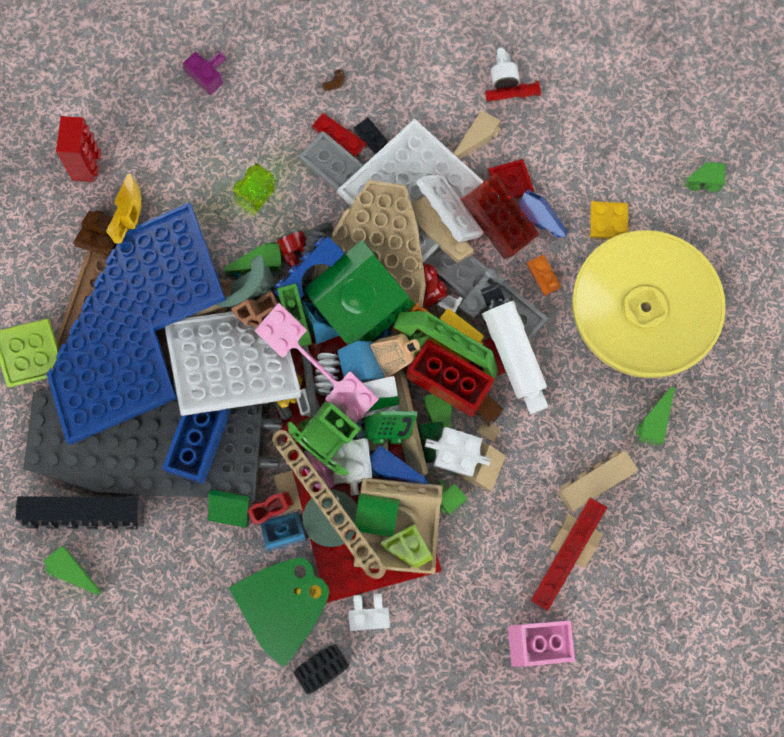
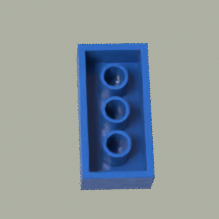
M230 408L181 416L162 469L169 474L204 485L229 418Z

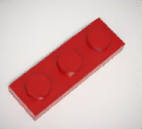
M324 113L312 125V129L319 134L325 132L355 158L367 145L362 139Z

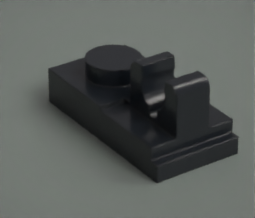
M368 117L354 127V131L367 143V146L374 155L389 143Z

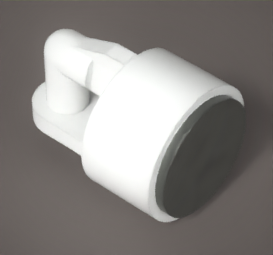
M499 48L496 57L497 65L491 68L493 86L497 89L515 87L520 82L518 66L511 62L510 55L504 48Z

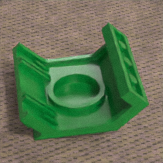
M363 240L304 288L313 304L347 345L356 341H373L397 320L401 312H407L415 305V302L401 288Z

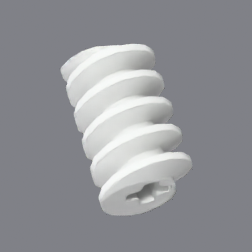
M331 353L318 354L317 359L320 360L318 363L334 379L339 380L338 377L334 376V373H340V370L335 368V366L341 365L340 362L336 361L339 356ZM317 368L315 374L318 376L314 377L316 382L314 384L315 393L328 396L332 392L331 389L334 388V384Z

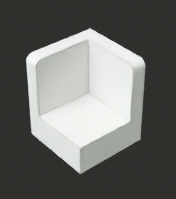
M448 295L438 303L436 311L443 314L449 308L456 314L463 298L459 297L457 300Z

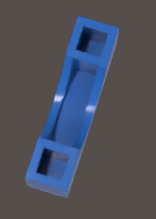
M322 236L314 244L316 248L312 252L308 250L301 257L303 261L298 266L295 264L288 271L290 275L285 280L281 278L274 285L276 287L274 293L279 296L277 288L296 284L301 299L304 296L301 281L305 271L316 264H325L332 267L345 252L328 236L325 238Z

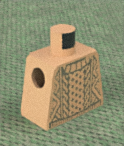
M405 334L380 338L370 345L385 378L390 377L410 364L416 358L414 352L420 350L419 342L416 339L408 341Z

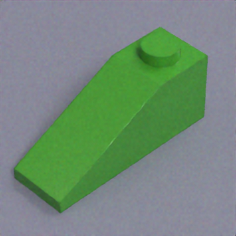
M269 242L247 253L224 267L226 276H231L235 272L240 275L249 273L251 271L252 259L258 255H262L264 267H269L271 272L282 271L279 244Z
M292 284L277 288L281 305L307 329L299 339V345H311L312 342L297 285Z
M670 387L643 419L641 424L638 423L635 432L638 435L637 441L661 446L664 443L675 390L674 387Z
M433 394L424 396L423 403L430 423L444 422V428H449L452 405Z
M59 547L43 561L46 565L44 569L51 577L55 576L99 596L102 594L101 590L66 547Z

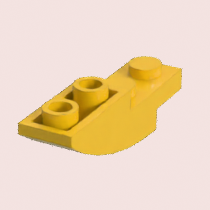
M127 174L115 198L114 203L118 208L106 231L115 244L122 243L128 229H135L141 211V191L131 174Z

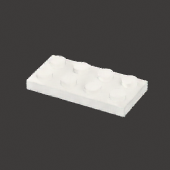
M442 174L421 177L416 182L420 187V191L428 198L432 208L437 211L442 222L447 225L452 232V236L458 242L479 238L484 233Z

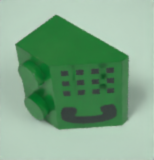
M379 411L365 417V439L373 441L375 445L384 444L385 441H390L392 445L402 444L403 440L410 438L417 417V411Z

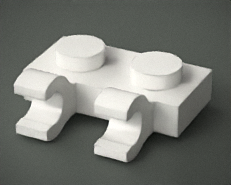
M374 594V609H362V595L354 596L355 610L349 611L350 631L390 628L389 607H382V594Z

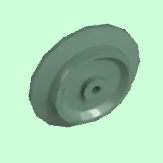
M331 490L355 523L357 505L354 500L344 492ZM311 498L306 504L303 513V527L309 538L317 544L326 547L343 545L344 541L314 499ZM326 500L324 507L330 508L333 505V500ZM339 515L336 518V524L344 522V515ZM355 531L348 533V541L355 535Z

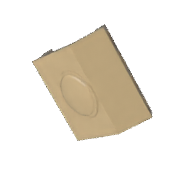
M363 478L361 494L399 500L394 535L415 524L433 557L432 560L415 569L382 547L381 542L390 538L389 536L361 532L384 563L386 570L435 574L442 485ZM367 547L359 550L360 557H365L368 554ZM355 558L354 567H362ZM376 563L371 568L380 569V565Z

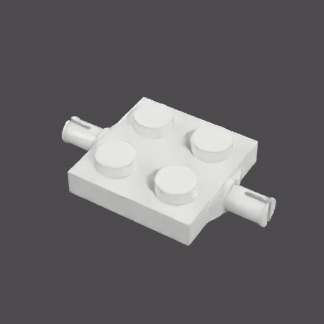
M447 427L443 428L442 436L438 442L428 438L425 442V447L436 449L434 466L465 476H473L477 463L489 466L491 458L480 455L482 438Z
M365 438L352 439L349 444L343 443L331 458L349 472L348 475H338L333 471L334 484H350L351 496L359 495L358 483L363 478H372L368 439Z

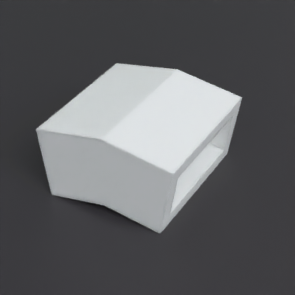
M304 388L300 390L301 397L296 399L301 416L311 417L307 389Z

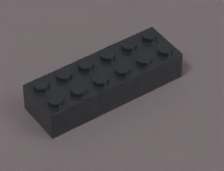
M17 496L15 521L21 523V526H26L27 529H39V526H44L46 529H58L59 526H63L66 529L75 530L78 529V526H83L86 529L97 530L98 526H102L108 530H118V526L126 527L127 530H138V526H143L145 503L139 497Z

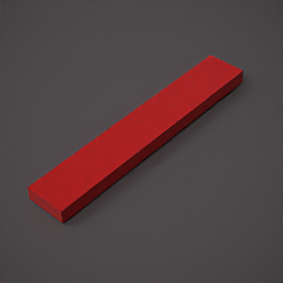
M589 497L531 598L532 602L547 611L549 610L608 508L607 506Z

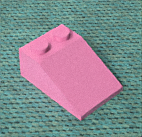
M571 620L508 626L512 667L575 661Z

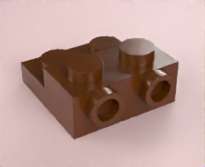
M99 210L95 212L88 211L81 223L82 229L74 240V246L109 256L112 249H115L117 246L106 232L113 216H106Z

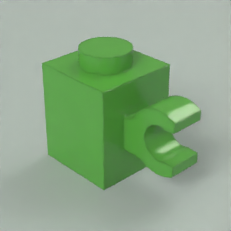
M439 479L437 482L442 485L440 512L443 515L446 513L449 516L465 503L468 498L455 484L447 489L445 483Z

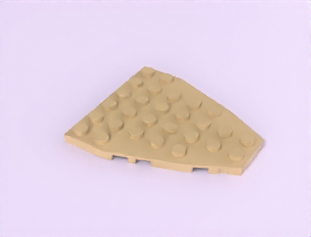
M368 180L362 192L356 196V200L342 215L332 233L331 240L345 252L344 254L363 240L415 304L418 303V306L422 308L426 282L419 229L407 186ZM316 264L314 266L312 281H314L330 266L325 264ZM308 296V302L313 303Z

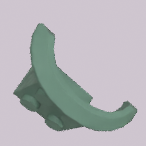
M262 255L252 259L251 271L230 285L234 294L225 297L226 300L216 304L217 306L232 307L239 305L245 300H257L276 289L274 277L269 267H264Z

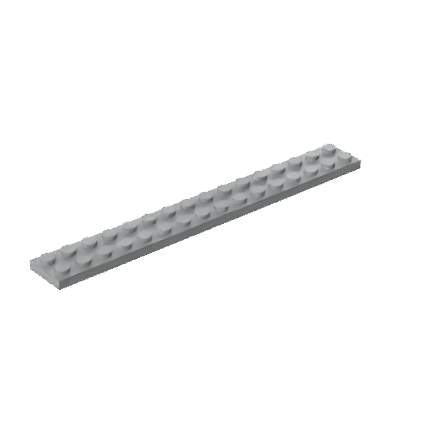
M322 132L298 156V159L336 191L364 166L325 132ZM440 247L423 262V264L433 265L438 272L437 276L464 299L489 270L472 255L457 263ZM491 279L487 282L490 285L495 284ZM504 282L500 287L505 299L513 297L516 310L521 317L525 333L530 341L547 322L548 318Z

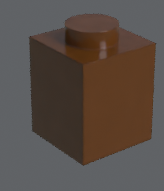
M487 394L475 414L490 427L502 415L503 408Z

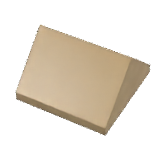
M481 443L480 455L491 458L490 465L477 463L472 477L457 473L456 477L492 492L506 456L491 445Z
M567 515L550 549L558 553L577 520L575 517ZM596 529L594 530L576 562L578 565L585 568L596 551L603 533Z

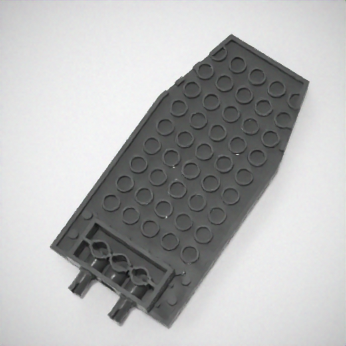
M172 380V383H173V386H174V389H175V392H176L175 382H174V380ZM51 389L33 392L23 469L105 494L209 499L211 489L250 497L249 501H256L257 484H260L261 469H279L278 463H280L279 457H262L264 431L282 430L283 419L265 418L266 407L264 403L230 408L229 418L205 484L203 485L169 474L162 469L181 418L178 398L69 445L64 437Z

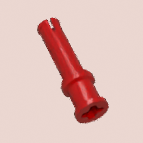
M539 80L529 84L520 83L515 87L485 90L486 102L515 97L525 99L528 96H541Z

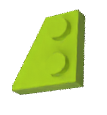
M415 524L381 542L385 550L415 569L433 559Z

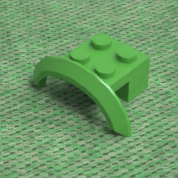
M325 402L301 432L291 422L288 423L290 435L315 458L338 475L349 474L346 469L331 460V458L343 443L349 444L361 428L335 405Z

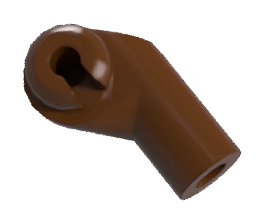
M337 69L334 72L335 76L332 81L322 83L324 91L341 87L345 80L343 70Z

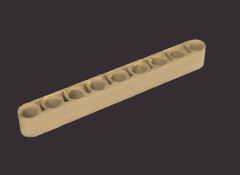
M284 430L277 431L273 435L274 445L364 571L374 579L383 577L386 571L384 563L296 441L288 432ZM287 437V442L284 445H280V439ZM298 452V458L294 461H291L290 457L292 453ZM304 468H310V473L307 476H302ZM321 483V490L313 492V486ZM332 499L333 505L330 508H325V501ZM339 515H344L345 517L342 524H336V518ZM351 531H355L356 538L352 541H348V533ZM367 547L368 554L365 557H360L359 550ZM378 563L380 565L379 572L372 574L370 571L371 566Z

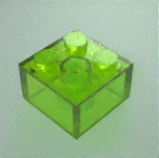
M255 163L253 167L250 166L246 170L244 178L241 181H237L233 187L236 204L254 216L276 190V183L272 173L258 163Z

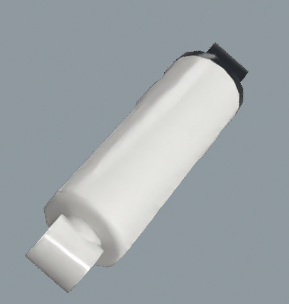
M499 283L480 289L487 307L480 311L486 321L492 341L494 340L517 399L524 397L530 415L549 408L542 389L547 388V385L525 333L521 317L516 310L513 297L505 299Z

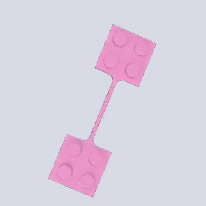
M278 303L257 327L255 332L282 358L291 348L298 349L334 384L333 391L325 399L335 405L356 424L379 398L351 371L342 381H336L299 345V339L307 329Z

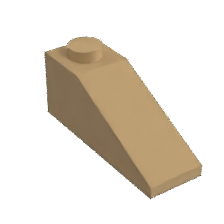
M481 110L454 152V155L462 159L489 143L493 137L496 138L501 131V128H499L501 120Z

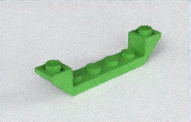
M427 311L401 312L394 328L409 337L419 329L479 365V370L496 379L498 368L490 349Z

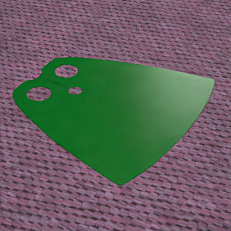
M294 558L272 565L229 587L231 594L262 649L283 667L288 664L310 634L329 595L328 586L323 579L317 578L314 575L312 565L305 558ZM298 565L304 566L306 569V575L303 578H297L294 574V569ZM313 585L321 588L322 593L318 598H313L310 595L309 590ZM296 587L300 589V594L298 595L294 593Z

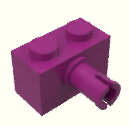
M195 51L183 62L185 73L211 95L223 84L222 76L216 68L226 61V57L223 53L221 54V51H218L207 61Z

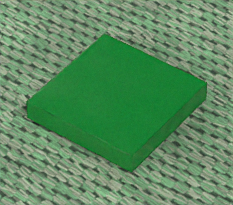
M210 489L208 521L246 528L250 497Z
M359 494L355 525L363 533L392 537L394 535L399 500Z

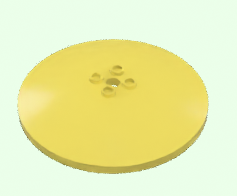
M650 230L632 231L607 240L588 256L574 283L572 309L577 329L583 341L602 362L619 372L635 377H669L696 365L716 343L725 319V295L714 267L694 246L668 233ZM642 304H647V305H649V306H650V311H649V312H644V311H642L641 305H642Z

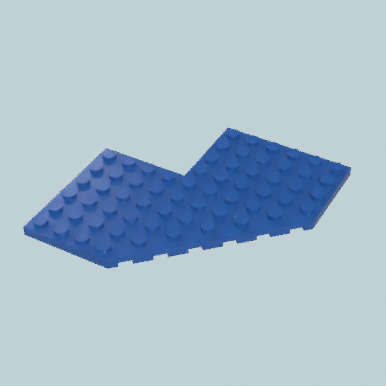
M190 202L141 223L135 229L127 230L122 243L117 244L108 256L105 269L97 277L93 285L95 287L94 290L86 298L81 308L82 313L78 320L74 321L66 343L62 344L56 356L57 360L53 368L49 369L47 378L67 444H74L177 399L156 331L226 300Z

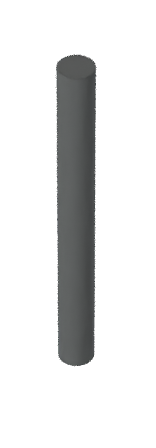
M301 346L309 354L308 346ZM301 353L312 419L318 411L311 362Z

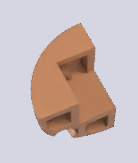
M270 291L257 300H245L231 310L241 322L257 328L278 303L281 304V301L274 291Z

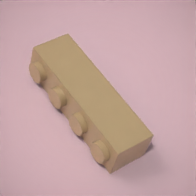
M626 450L622 453L616 451L609 456L610 460L606 463L600 461L593 466L594 470L590 473L584 471L577 476V481L574 483L569 481L560 487L562 490L558 494L570 513L585 505L589 497L595 499L638 471Z

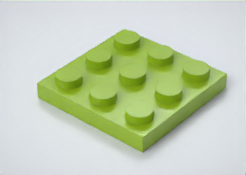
M49 318L0 329V366L7 388L47 378V373L50 368H53L59 352Z

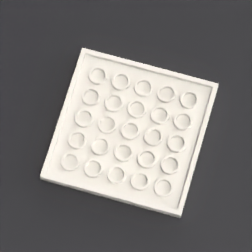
M414 119L337 190V193L352 205L368 180H375L407 186L411 203L425 196L420 191V187L416 182L421 177L442 174L469 213L473 215L494 195L495 191ZM418 228L424 262L440 245L427 237V234Z
M233 312L184 318L164 327L181 416L301 397L290 351L282 358L255 332L257 328L244 324Z

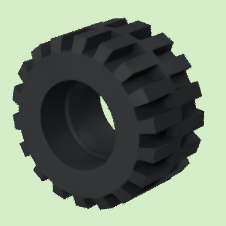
M333 644L302 663L295 669L293 674L305 693L312 694L346 671L349 663L338 646Z

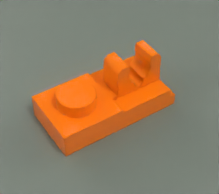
M544 254L527 262L526 265L543 296L561 289L560 283Z

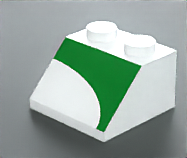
M394 376L363 383L379 399L361 419L379 411H400Z

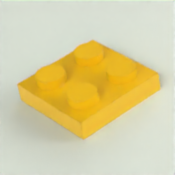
M591 201L590 238L611 239L628 232V203Z

